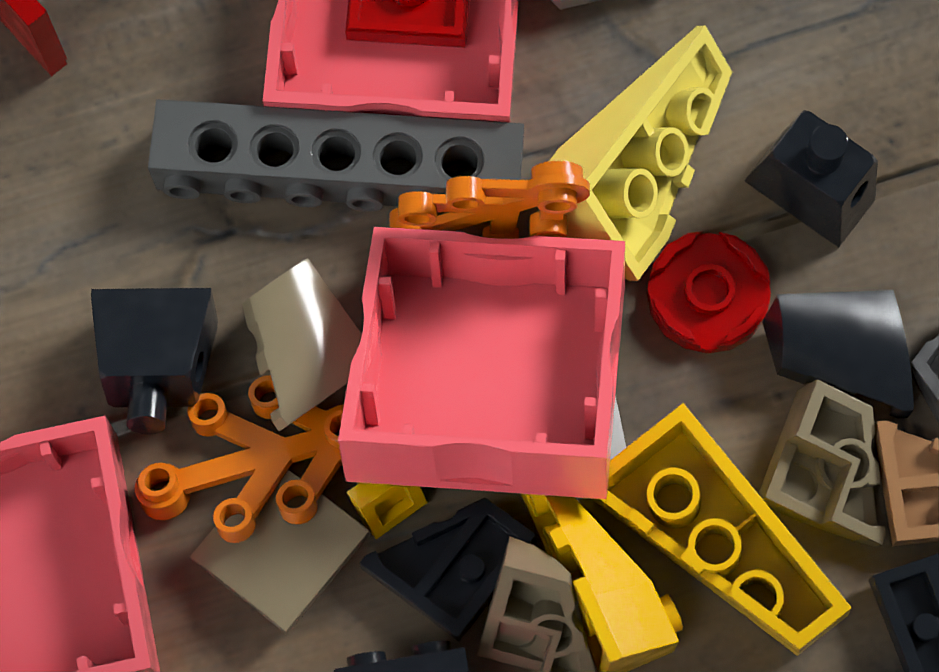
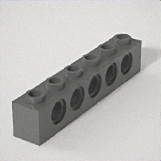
M156 99L148 170L156 190H163L166 195L179 199H194L199 197L200 193L223 194L227 199L239 203H255L260 201L261 197L283 198L289 204L299 207H316L321 205L322 201L346 203L348 207L359 211H378L383 208V205L398 206L399 196L407 192L419 191L431 194H446V182L451 177L444 171L455 163H465L473 167L475 172L471 175L472 177L480 179L521 180L524 123ZM225 147L231 150L230 154L220 162L209 163L202 160L204 154L212 148ZM275 151H285L292 155L286 164L279 167H270L262 163L268 154ZM335 155H345L353 160L349 167L341 171L328 170L323 166L327 159ZM395 159H405L414 164L413 169L403 175H393L384 170L386 164Z

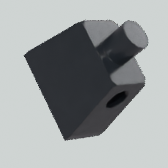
M803 110L780 134L746 177L745 182L839 248L876 199L878 161L873 154L848 138L840 127L828 124L811 111Z
M91 289L98 369L107 404L115 408H128L127 427L131 431L146 435L160 433L166 426L167 407H191L199 401L218 327L212 289Z

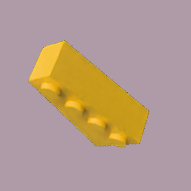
M684 403L610 460L607 499H591L795 655L801 654L849 615L852 607Z

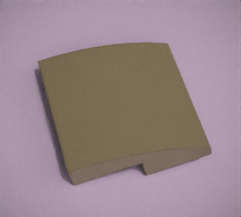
M289 470L256 517L255 530L248 539L239 543L227 542L220 537L215 526L190 555V558L238 598L241 597L286 635L289 634L370 536L368 529L322 494L317 500V512L310 521L299 525L286 522L282 518L277 506L276 494L284 483L290 480H300L298 476ZM304 496L294 497L288 502L287 507L298 508L305 504L307 498ZM240 514L233 515L226 520L224 525L228 527L237 526L244 520L245 516Z

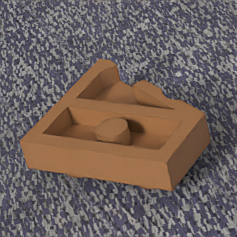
M887 420L877 421L874 425V438L892 546L939 542V439L935 438L933 441H929L898 430V424Z

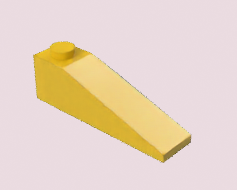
M520 493L545 552L561 563L571 574L590 653L598 672H628L674 652L679 643L676 633L683 630V625L671 597L668 594L661 597L658 596L652 581L575 497Z

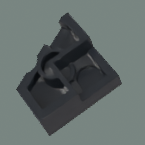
M894 290L777 294L762 321L777 375L801 384L811 383L818 379L852 397L858 393L891 405L890 416L895 418H908L914 410L912 375L905 332Z

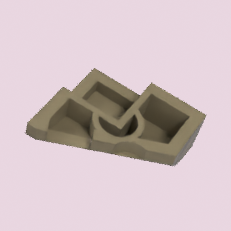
M308 258L276 278L242 303L248 329L253 333L257 341L258 349L255 357L260 375H271L279 408L270 413L275 427L278 431H281L348 383L351 361L356 354L362 334Z
M818 379L798 389L758 493L769 508L840 537L875 548L882 546L886 530L885 526H877L873 488L881 484L879 464L871 450L872 439L875 435L873 407Z
M509 537L481 635L477 656L536 672H595L571 574L561 563L534 545Z

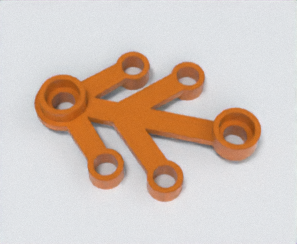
M568 161L539 163L531 169L530 180L480 179L472 176L454 177L446 182V194H431L419 191L401 194L398 198V208L393 209L389 214V228L456 231L491 220L490 226L482 230V237L518 239L519 229L516 228L520 211L538 206L540 211L531 214L529 217L530 237L567 238V215L564 213L575 210L577 203L586 200L590 196V183L583 178V168L576 163ZM438 212H449L446 214L438 215Z
M271 375L259 377L250 385L248 390V396L254 412L259 417L265 419H272L270 413L279 408L277 397L270 402L259 401L264 394L275 392ZM213 393L200 394L199 401L187 409L188 417L195 432L206 437L216 435L245 450L180 469L166 463L151 464L143 469L136 480V497L146 515L156 520H169L177 517L186 509L190 500V493L251 476L237 498L222 501L216 507L213 514V521L220 537L230 543H239L245 541L253 534L256 527V517L292 463L314 457L300 480H290L284 483L276 494V503L282 518L291 524H304L315 516L318 509V498L338 468L343 466L338 442L339 436L334 434L340 430L344 404L335 406L327 411L316 406L292 422V424L306 430V432L285 438L227 412L223 400L218 395ZM207 410L218 411L209 420L199 419L200 415ZM169 481L165 488L158 491L151 490L156 484ZM304 496L307 498L305 504L298 508L287 507L288 502L294 497ZM240 514L245 516L244 520L237 526L228 527L224 525L226 520L233 515Z

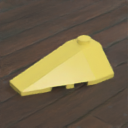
M706 25L696 26L559 147L549 160L568 161L580 165L583 168V178L590 183V196L586 200L577 203L575 210L564 213L567 215V238L625 241V279L629 281H638L670 238L676 219L669 214L679 188H689L695 170L688 164L698 137L709 134L732 74L729 65Z

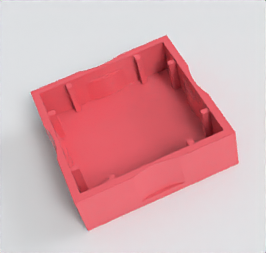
M278 0L270 25L263 105L267 107L510 123L519 0H469L465 48L347 41L345 28L348 0Z
M374 227L362 294L364 311L363 332L356 354L351 361L338 439L346 482L607 499L625 289V241L545 236L494 239L457 231Z
M106 416L17 434L0 442V672H160L118 436Z

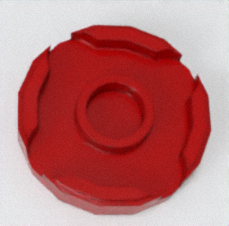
M703 231L687 233L669 243L653 263L647 288L650 314L662 333L682 348L706 354L732 350L752 338L768 312L771 296L768 268L756 250L735 235L719 232L718 235L713 233L703 234Z

